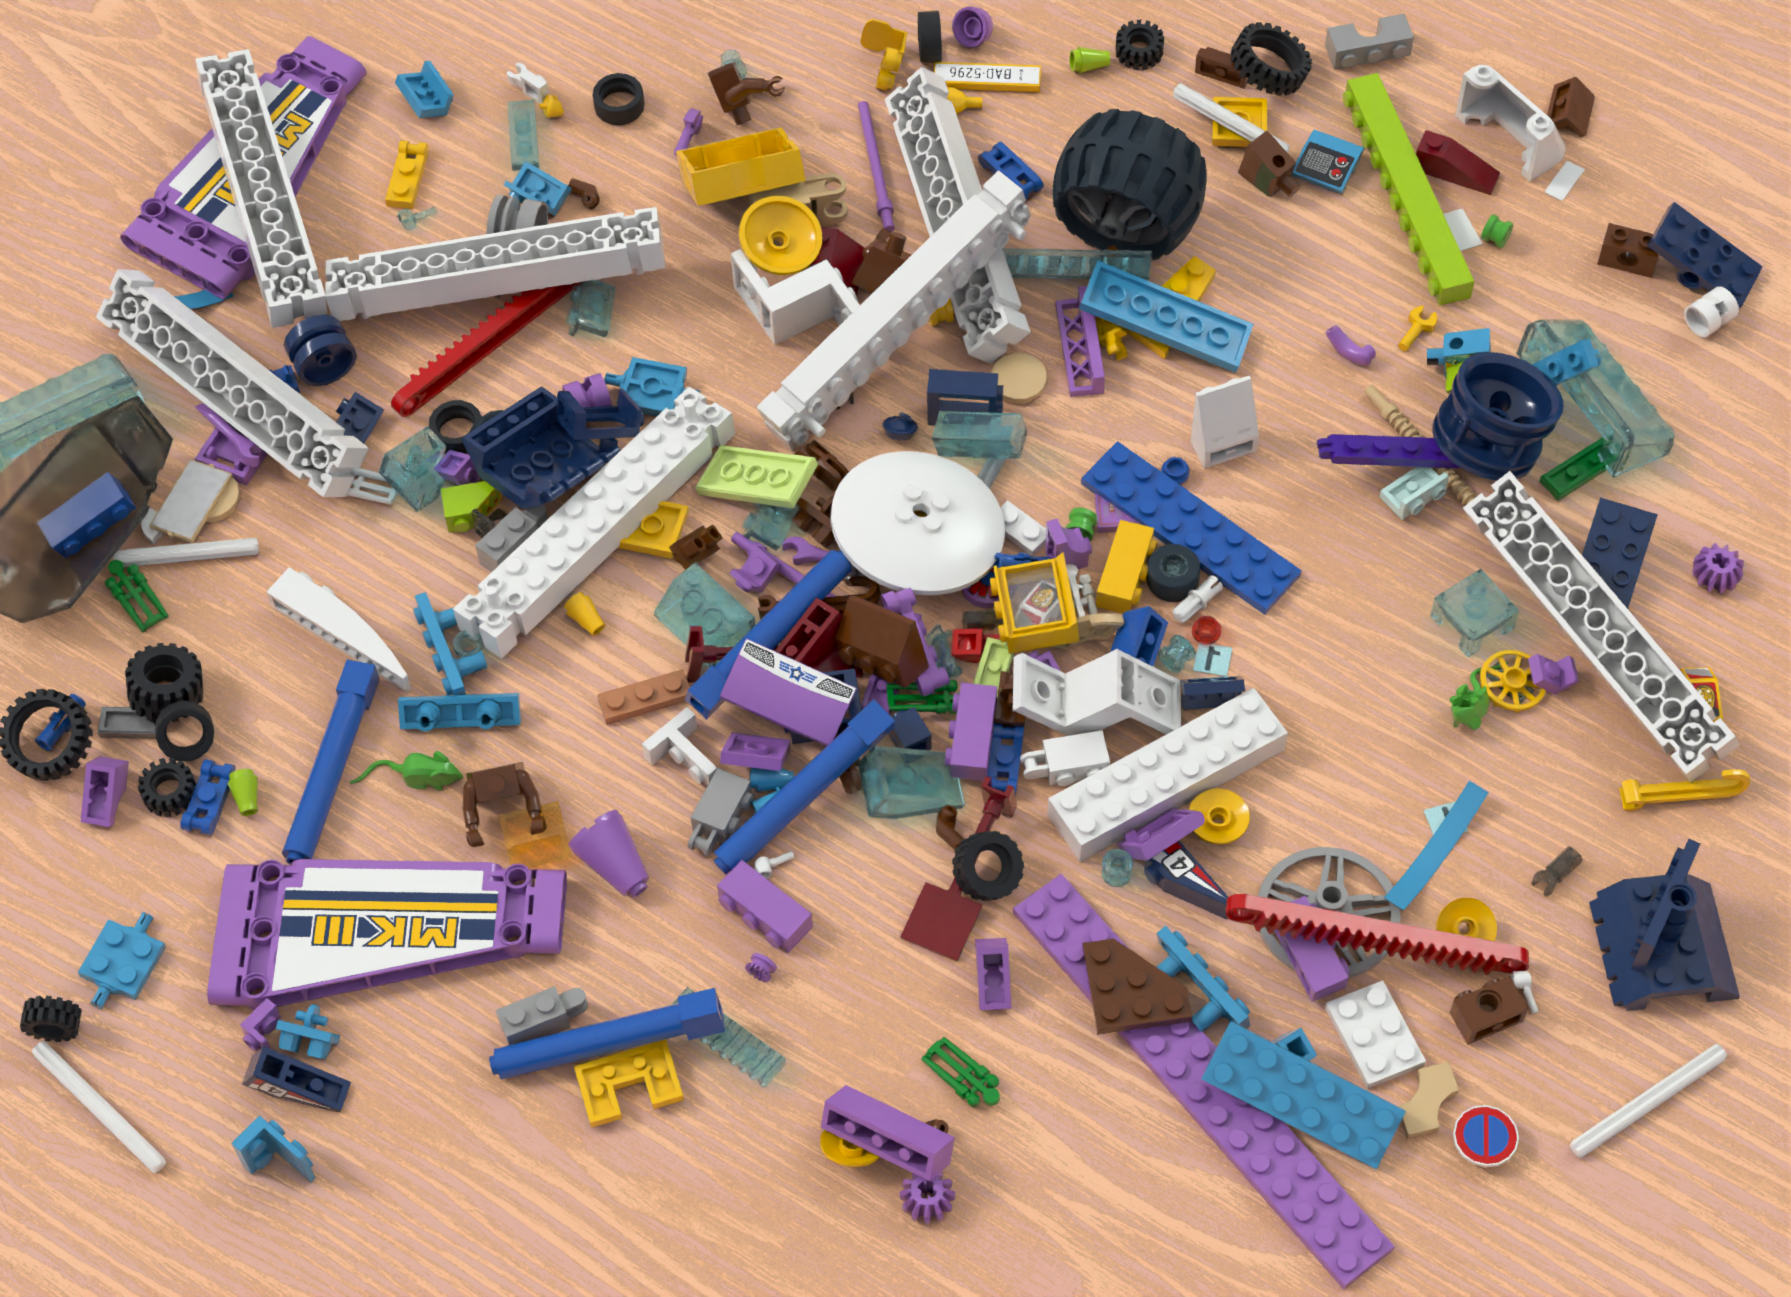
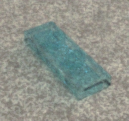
M533 99L507 102L512 171L520 170L525 161L540 168L535 101Z

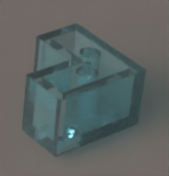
M426 426L384 454L379 473L416 512L439 497L445 480L434 467L442 459L446 445Z

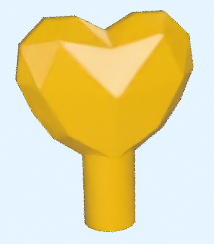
M947 87L949 91L947 100L953 103L956 114L962 112L965 108H982L983 97H967L962 91L954 87Z

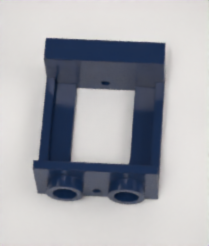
M623 388L619 389L617 406L582 407L569 391H558L556 419L573 440L636 437L640 433V426L644 424L643 411ZM615 421L625 425L624 427L585 428L586 422Z

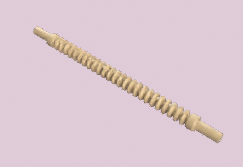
M1373 385L1365 389L1364 393L1381 411V417L1385 421H1389L1390 426H1395L1394 430L1395 432H1400V437H1424L1419 435L1417 429L1413 430L1414 425L1408 424L1409 420L1404 418L1403 413H1399L1398 407L1394 403H1389ZM1431 467L1438 475L1446 472L1450 476L1447 488H1452L1451 493L1457 494L1456 498L1457 500H1462L1461 504L1463 506H1466L1476 498V493L1471 492L1470 486L1465 487L1466 482L1460 481L1461 477L1460 475H1455L1454 469Z

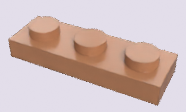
M681 669L597 694L606 725L685 702L686 693L690 687L684 670Z

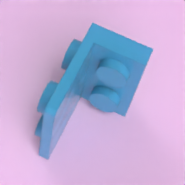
M259 1115L231 1143L242 1166L251 1174L257 1169L264 1168L276 1152L310 1183L315 1179L311 1169L313 1163L306 1156L308 1154L307 1150L296 1140L289 1142L283 1136L285 1131L274 1120L268 1123Z

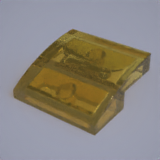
M559 801L541 805L542 813H540V817L544 816L547 826L544 832L531 835L532 818L528 814L527 809L499 815L510 866L519 863L531 868L572 858Z

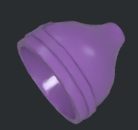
M968 6L962 8L955 14L952 21L954 37L965 47L974 48L982 45L990 38L993 30L991 16L980 7Z

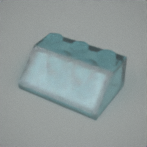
M696 562L672 581L653 612L654 616L686 646L690 626H702L704 645H715L716 647H734L755 626V617ZM719 661L705 664L710 668L711 666L714 667Z

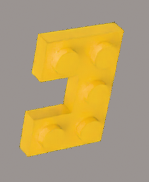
M666 1039L574 1066L591 1128L622 1119L614 1090L645 1081L653 1109L684 1101Z

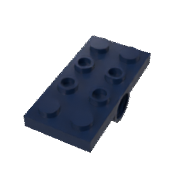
M1675 202L1668 206L1647 245L1679 269L1677 280L1681 285L1693 290L1704 287L1709 292L1716 287H1723L1734 296L1739 308L1743 306L1763 267Z
M1600 497L1582 556L1628 609L1658 514Z
M1688 839L1684 849L1677 848L1630 953V956L1635 957L1631 969L1642 974L1644 973L1660 935L1665 938H1676L1684 932L1697 902L1696 891L1684 881L1701 843Z

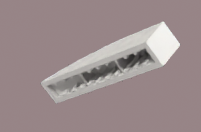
M289 567L266 592L272 608L354 660L375 665L379 676L404 692L408 693L411 690L408 676L392 651L355 611L336 597L327 586L320 587L306 573L302 571L298 573Z

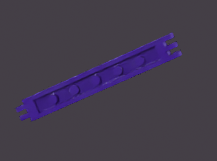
M1331 434L1327 438H1321L1316 442L1319 449V457L1321 459H1331V462L1334 464L1461 468L1440 450L1434 438Z

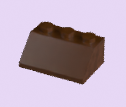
M854 595L848 598L835 638L840 658L848 665H853L868 674H874L889 683H895L906 688L929 668L916 621Z

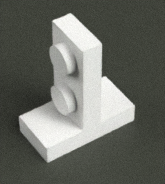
M688 707L642 743L644 758L651 765H654L669 752L676 763H683L689 769V774L699 784L703 782L708 786L717 769L687 739L689 735L697 730L695 714Z

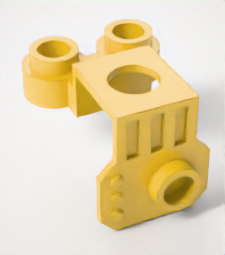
M871 19L866 21L860 43L864 48L880 52L885 50L875 88L886 91L887 88H893L896 74L891 73V71L898 72L905 51L907 32L894 29L887 22Z

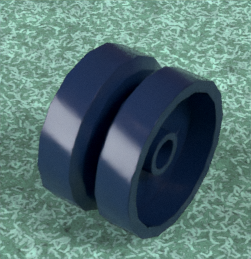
M317 315L302 320L289 331L283 344L285 352L294 364L295 371L300 380L310 386L328 385L339 380L351 370L357 358L355 348L350 339L347 338L340 321L330 315Z

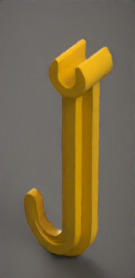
M1730 769L1721 771L1723 779L1697 780L1691 783L1684 781L1640 785L1638 780L1629 779L1621 782L1622 787L1619 788L1623 809L1625 811H1635L1642 808L1644 804L1736 796L1747 790L1751 781L1750 775L1745 770Z

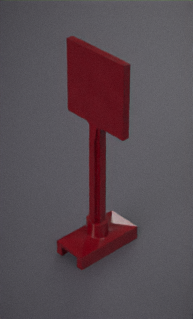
M690 626L685 652V662H689L687 672L688 683L696 682L700 678L702 663H716L733 648L704 645L702 626ZM837 642L830 651L809 666L822 673L855 668L856 678L863 677L862 669L842 661L839 656Z
M985 775L981 784L984 801L983 817L975 834L991 831L995 820H999L1001 813L1013 817L1017 808L1013 786L1008 785L1005 792L994 789L991 777ZM955 877L948 890L925 882L900 938L958 962L983 906L961 896L962 888L955 882L957 881Z

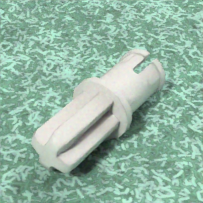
M1209 576L1196 590H1190L1188 597L1173 609L1174 619L1180 623H1185L1197 611L1204 610L1207 607V603L1223 590L1222 583L1219 582L1211 589V586L1218 579L1215 576Z

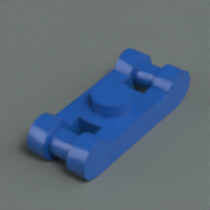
M1000 141L995 144L991 151H984L978 155V161L984 169H989L993 174L999 170L1023 190L1025 199L1029 198L1030 193H1037L1044 188L1041 178L1003 142ZM1023 179L1027 182L1024 185L1020 183V181Z
M994 723L987 776L991 777L994 789L1005 792L1008 785L1013 786L1016 797L1024 726L1015 725V728L1003 727V724ZM1002 739L1013 740V746L1001 744ZM997 777H1006L1008 781L997 780Z
M205 759L203 761L200 776L187 811L183 813L180 827L182 830L192 831L197 829L206 835L214 833L230 791L227 784L230 780L229 774L236 771L235 765L225 763L222 766L217 765L212 760ZM213 776L220 777L218 784L211 782ZM199 813L206 815L204 818L198 817Z

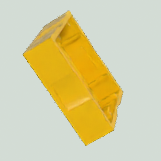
M781 127L676 151L682 183L697 206L806 181L800 149L793 141L788 139V135Z

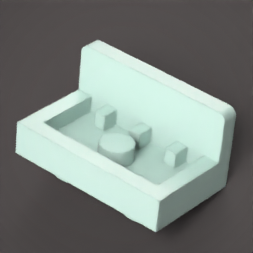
M1415 467L1380 490L1379 497L1403 520L1411 514H1418L1433 499L1437 501L1442 498L1447 492L1450 476L1446 472L1438 475L1431 467Z

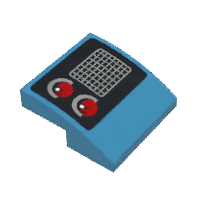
M1314 129L1296 161L1292 176L1343 195L1351 174H1354L1360 161L1364 147Z

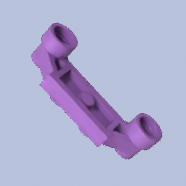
M911 587L896 593L890 591L882 594L881 599L885 609L916 621L929 664V668L915 679L921 696L934 693L935 689L950 684L946 669L944 667L938 669L935 664L938 662L937 654L932 645L928 646L924 636L927 635V631L922 619L917 620L913 612L912 606L917 604Z

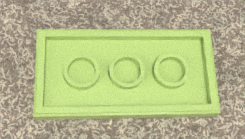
M720 445L696 485L695 490L698 495L794 508L817 468L818 462L815 457Z

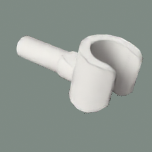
M790 851L771 859L759 857L755 862L754 869L768 879L773 875L772 867L794 859V854Z
M1514 971L1511 975L1513 983L1517 989H1523V995L1531 1014L1538 1013L1539 1010L1532 995L1530 973L1527 971Z

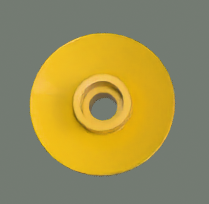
M1220 788L1206 790L1197 795L1190 804L1189 810L1200 811L1205 818L1204 824L1193 832L1200 839L1208 843L1217 845L1232 843L1241 838L1249 826L1250 813L1247 804L1238 794L1230 790ZM1221 819L1224 823L1217 824L1213 820Z
M1463 897L1445 905L1438 915L1436 930L1495 941L1497 922L1493 912L1485 903L1475 898ZM1464 922L1467 930L1464 934H1461L1458 927Z
M826 1130L821 1134L820 1149L822 1153L837 1164L848 1167H862L870 1165L880 1158Z

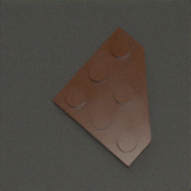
M1115 939L1082 943L1097 1035L1192 1022L1187 987Z

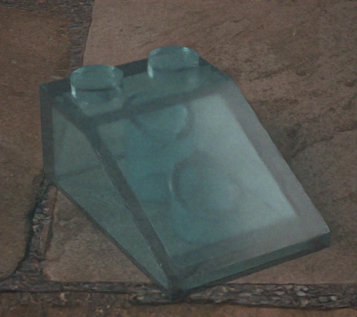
M873 746L858 763L868 816L899 819L937 813L945 805H952L956 809H962L965 806L960 780L959 778L950 777V766L945 765L946 752Z

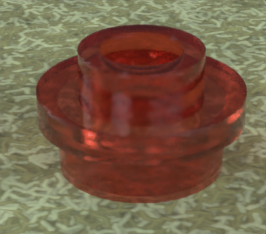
M1202 616L1193 623L1192 636L1198 643L1204 645L1213 644L1221 636V626L1214 617ZM1209 630L1211 633L1206 634L1201 631Z

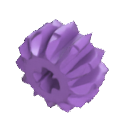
M1716 542L1711 548L1704 546L1694 558L1692 577L1698 578V586L1707 585L1708 593L1713 588L1717 589L1720 594L1725 592V589L1732 591L1743 577L1744 560L1738 559V551H1728V544L1723 548H1719Z
M942 1171L931 1181L912 1173L913 1180L904 1179L903 1187L905 1189L900 1191V1200L904 1201L902 1205L903 1211L905 1213L912 1211V1220L914 1222L921 1216H924V1222L927 1225L931 1221V1216H934L941 1222L943 1219L942 1211L950 1213L952 1210L950 1202L955 1200V1192L950 1190L952 1187L951 1179L942 1180ZM927 1192L933 1193V1197L931 1198L928 1195V1199L922 1198V1194L924 1193L927 1196Z

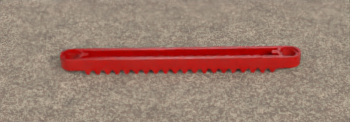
M582 282L522 291L521 296H512L513 302H505V309H495L496 316L488 315V322L480 321L479 329H470V336L463 334L462 342H453V349L446 347L444 349L445 355L437 354L436 362L428 361L427 369L420 367L419 375L411 374V381L393 396L391 407L401 417L412 415Z
M1234 894L1226 900V917L1235 922L1254 925L1257 932L1266 927L1268 934H1272L1276 929L1280 936L1283 937L1287 932H1290L1294 939L1299 934H1302L1305 941H1308L1313 936L1317 943H1321L1323 939H1326L1331 946L1335 941H1338L1341 948H1345L1350 943L1353 950H1357L1361 945L1365 952L1375 948L1378 955H1381L1386 950L1389 957H1393L1398 952L1401 959L1411 955L1412 960L1416 962L1422 957L1426 964H1429L1434 959L1437 966H1441L1445 961L1449 968H1453L1458 964L1463 971L1470 966L1473 973H1477L1482 968L1485 975H1489L1492 970L1513 974L1514 971H1527L1529 969V951L1521 946L1249 894Z

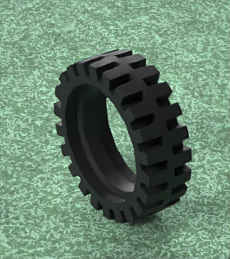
M1262 22L1251 23L1248 27L1246 26L1236 39L1230 52L1232 56L1231 62L1235 63L1233 67L1236 71H1241L1239 75L1242 78H1248L1247 83L1250 85L1255 83L1257 84L1256 89L1262 91L1265 88L1266 93L1272 94L1275 92L1276 96H1281L1283 93L1285 96L1290 95L1291 92L1295 93L1300 88L1311 70L1312 59L1309 58V51H1304L1306 46L1303 43L1298 44L1299 39L1296 36H1289L1291 32L1288 30L1282 32L1280 26L1276 25L1272 28L1271 23L1263 25ZM1252 47L1265 48L1274 52L1286 62L1291 71L1278 70L1267 65L1258 58Z
M36 689V693L32 691L25 693L26 698L19 696L14 700L17 705L15 707L9 705L6 709L9 712L8 717L2 716L0 721L4 724V727H0V736L2 737L0 739V747L3 749L1 751L3 757L18 772L36 780L48 781L49 778L57 780L60 779L61 774L64 776L71 773L70 768L77 769L81 765L78 760L87 757L88 753L85 752V748H91L92 741L88 737L93 736V730L89 727L92 723L86 715L87 712L74 699L53 689H48V691ZM55 707L62 709L68 715L71 722V737L67 747L58 757L49 762L36 763L30 761L23 755L20 748V732L24 723L34 712L42 708Z

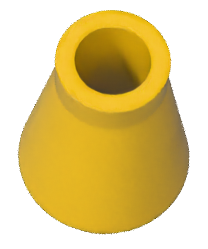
M579 592L565 603L566 615L586 629L592 636H596L606 627L589 595L585 596L583 592Z

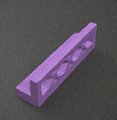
M1087 286L1078 287L1077 299L1057 300L1055 302L1070 397L1104 394L1105 375L1095 316L1079 309ZM1078 308L1079 314L1072 320L1063 314V309ZM1072 329L1083 334V337L1077 343L1067 337V334ZM1076 352L1081 353L1087 358L1081 366L1071 360V357ZM1081 374L1090 380L1091 385L1075 387L1074 381Z

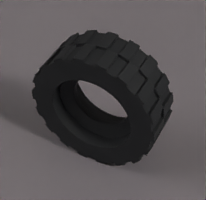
M986 831L972 834L969 838L963 839L960 842L961 845L954 852L956 854L952 860L954 868L952 872L957 880L955 882L962 888V892L970 895L975 900L988 901L1009 896L1014 889H1017L1018 883L1023 877V855L1021 850L1019 851L1017 843L1012 841L1008 835L1000 834L998 831ZM986 850L997 854L1001 861V872L993 881L981 879L975 870L977 856Z

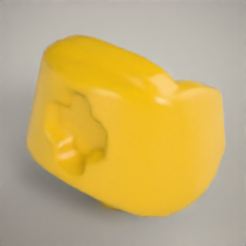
M547 94L543 104L539 103V109H543L547 118L561 117L564 114L562 104L555 95Z

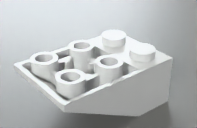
M1250 376L1240 379L1234 378L1216 387H1206L1195 394L1191 444L1203 468H1208L1257 451L1259 432Z

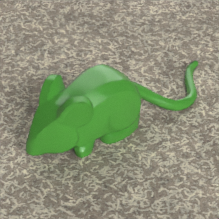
M1500 665L1490 666L1495 670L1501 669ZM1481 668L1474 670L1470 675L1474 691L1469 690L1467 684H1464L1456 690V695L1449 699L1452 703L1451 712L1454 728H1458L1459 724L1467 725L1470 729L1476 730L1481 726V718L1487 713L1489 706L1487 687L1484 686L1481 689L1476 679V675L1481 672Z
M435 751L433 758L421 753H411L405 758L403 764L400 765L390 760H379L372 763L361 776L351 780L350 784L361 781L374 768L380 765H388L392 770L402 773L406 785L414 789H426L427 785H432L434 789L442 790L443 786L463 779V774L439 751Z

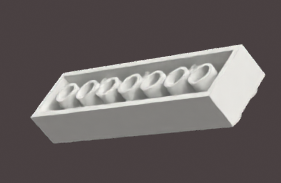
M1252 688L1048 798L1047 816L1079 862L1120 841L1124 838V834L1132 829L1135 831L1169 809H1178L1193 801L1200 793L1209 789H1215L1285 750L1288 732L1255 688Z

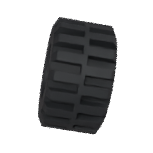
M157 643L155 647L151 645L144 647L145 651L143 652L137 651L134 654L135 658H130L128 661V667L125 670L127 697L132 710H136L138 716H146V720L153 722L155 719L157 720L161 711L172 703L192 701L198 704L202 702L204 692L201 663L193 652L188 653V648L184 646L178 648L177 644L170 643L169 646L164 645V643ZM163 681L172 682L170 684H156ZM179 717L174 718L172 722L179 721Z

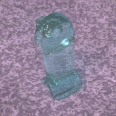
M936 624L926 637L928 643L936 651L938 662L935 664L938 669L944 667L949 678L951 676L959 677L962 674V669L955 664V657L951 655L948 642L952 631L948 629L944 632L941 625Z

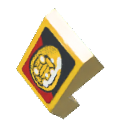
M1710 667L1680 668L1682 674L1713 709L1716 716L1713 722L1719 718L1723 721L1718 679Z

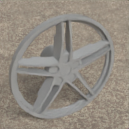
M1316 847L1291 854L1271 869L1264 879L1258 894L1259 897L1265 898L1269 894L1280 901L1286 902L1296 900L1271 889L1272 886L1297 898L1306 895L1309 903H1314L1317 908L1364 917L1391 912L1390 921L1400 923L1401 918L1400 908L1384 898L1386 895L1373 896V894L1348 896L1347 890L1343 886L1344 860L1355 863L1368 871L1379 882L1386 895L1393 888V885L1386 875L1372 862L1354 852L1339 848ZM1326 857L1320 886L1316 892L1292 882L1288 884L1277 879L1283 871L1297 862L1309 858ZM1331 857L1338 858L1336 881H1327ZM1389 903L1390 905L1380 908L1373 907L1353 911V907L1374 906ZM1263 927L1260 930V934L1268 949L1279 961L1295 971L1282 944H1279L1273 934H1268L1266 927ZM1335 941L1351 964L1348 966L1350 971L1348 978L1367 972L1379 964L1388 954L1386 950L1381 955H1378L1375 951L1367 958L1360 945L1357 950H1354L1360 960L1357 963L1347 946L1341 948L1339 942Z

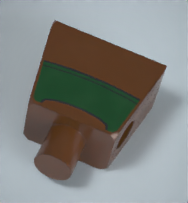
M1267 130L1247 146L1238 173L1268 197H1272L1279 190H1282L1290 198L1301 187L1291 177L1296 165L1294 159Z

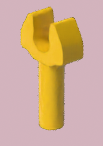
M1421 305L1412 309L1408 318L1412 326L1398 344L1402 351H1407L1421 331L1430 333L1434 331L1437 323L1436 312H1433L1429 319L1423 320L1421 316L1424 306Z

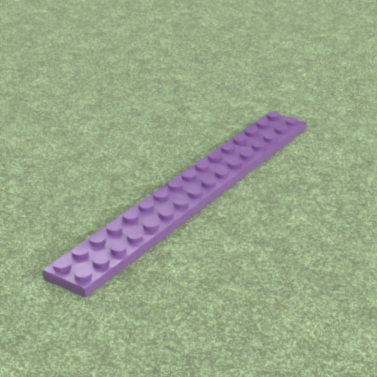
M1061 873L1015 906L1013 914L1092 1003L1082 943L1115 939L1124 946L1126 945ZM1193 1022L1118 1032L1343 1290L1394 1250L1395 1246L1283 1121L1201 1079L1217 1047L1203 1031L1200 1032Z

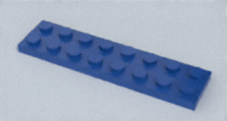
M1118 441L1081 478V485L1088 490L1098 494L1141 525L1154 528V537L1164 544H1179L1189 548L1196 554L1200 562V569L1209 576H1215L1218 579L1217 581L1221 582L1223 586L1264 615L1301 575L1302 570Z

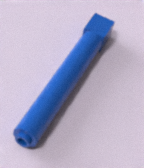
M830 550L714 667L711 666L687 690L685 701L707 720L725 702V700L719 697L746 638L774 650L816 598L823 600L852 571L851 563L842 551Z
M346 660L336 688L337 700L282 850V855L290 865L295 860L313 859L365 709H370L380 680L376 666L373 664Z
M874 699L847 724L848 727L713 852L717 857L713 862L725 875L741 860L748 863L867 750H872L896 727L895 720Z
M715 988L678 996L677 1004L495 1048L494 1056L489 1057L490 1067L493 1075L498 1074L500 1079L503 1080L682 1035H687L688 1040L725 1032L723 1008Z

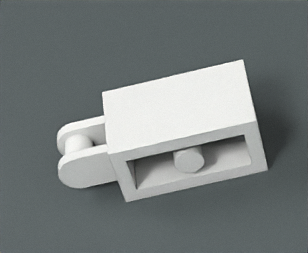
M1103 730L1043 740V750L1027 752L1020 757L1021 763L1026 768L1024 770V777L1026 779L1048 777L1049 786L1071 785L1110 765ZM1043 762H1044V764H1045V765H1039V766L1037 765V763H1043Z

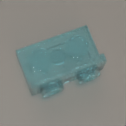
M597 280L583 281L578 286L575 285L570 295V301L573 302V306L569 310L566 323L570 324L568 335L574 336L581 329L602 337L607 336L610 329L615 286Z
M753 503L757 507L754 513L750 512L742 524V528L745 529L743 536L748 539L752 536L777 551L781 547L799 507L795 505L794 508Z

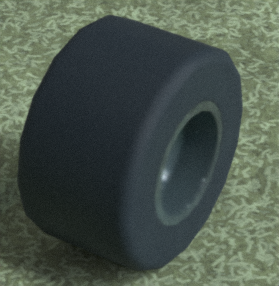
M1168 544L1159 547L1151 554L1148 561L1147 585L1156 597L1168 602H1179L1188 597L1190 590L1197 589L1200 577V562L1193 551L1179 544Z

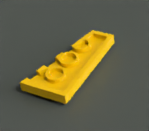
M1194 255L1162 287L1200 302L1214 280L1216 270ZM1126 329L1129 335L1165 360L1171 346Z

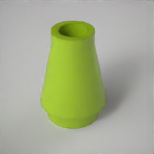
M1077 47L1075 50L1070 51V68L1072 71H1077L1080 74L1101 67H1109L1110 53L1108 50L1101 51Z
M240 769L230 773V780L227 784L239 808L240 815L250 816L258 812V777L254 775L252 769Z

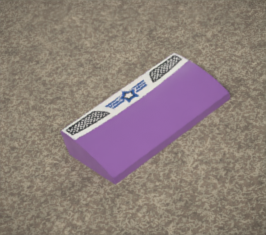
M746 638L719 698L822 745L828 746L834 740L857 688Z

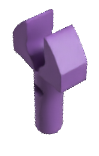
M691 108L686 113L683 119L685 128L674 150L676 157V151L687 149L693 134L698 135L703 121V115H700L701 111Z

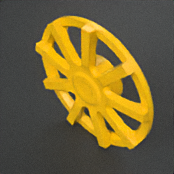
M1503 650L1494 653L1484 662L1480 672L1481 689L1484 686L1487 687L1489 699L1493 702L1494 706L1519 713L1520 711L1537 706L1542 700L1546 690L1534 685L1533 681L1527 680V676L1531 674L1530 668L1526 671L1519 668L1521 658L1524 657L1528 660L1531 657L1530 655L1517 650ZM1503 655H1516L1514 666L1508 667ZM1494 659H1497L1504 672L1501 673L1489 667V664ZM1486 673L1499 678L1500 681L1487 683ZM1525 686L1540 688L1541 691L1537 697H1534L1525 689ZM1503 687L1504 689L1496 697L1491 692V688ZM1508 692L1512 693L1513 704L1502 701ZM1518 692L1525 696L1530 702L1520 705Z

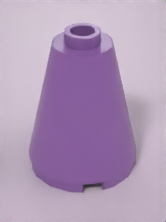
M617 810L609 811L594 820L596 824L589 829L586 827L581 829L572 838L569 847L577 857L623 896L631 895L634 898L647 889L646 882L649 880V876L623 816Z

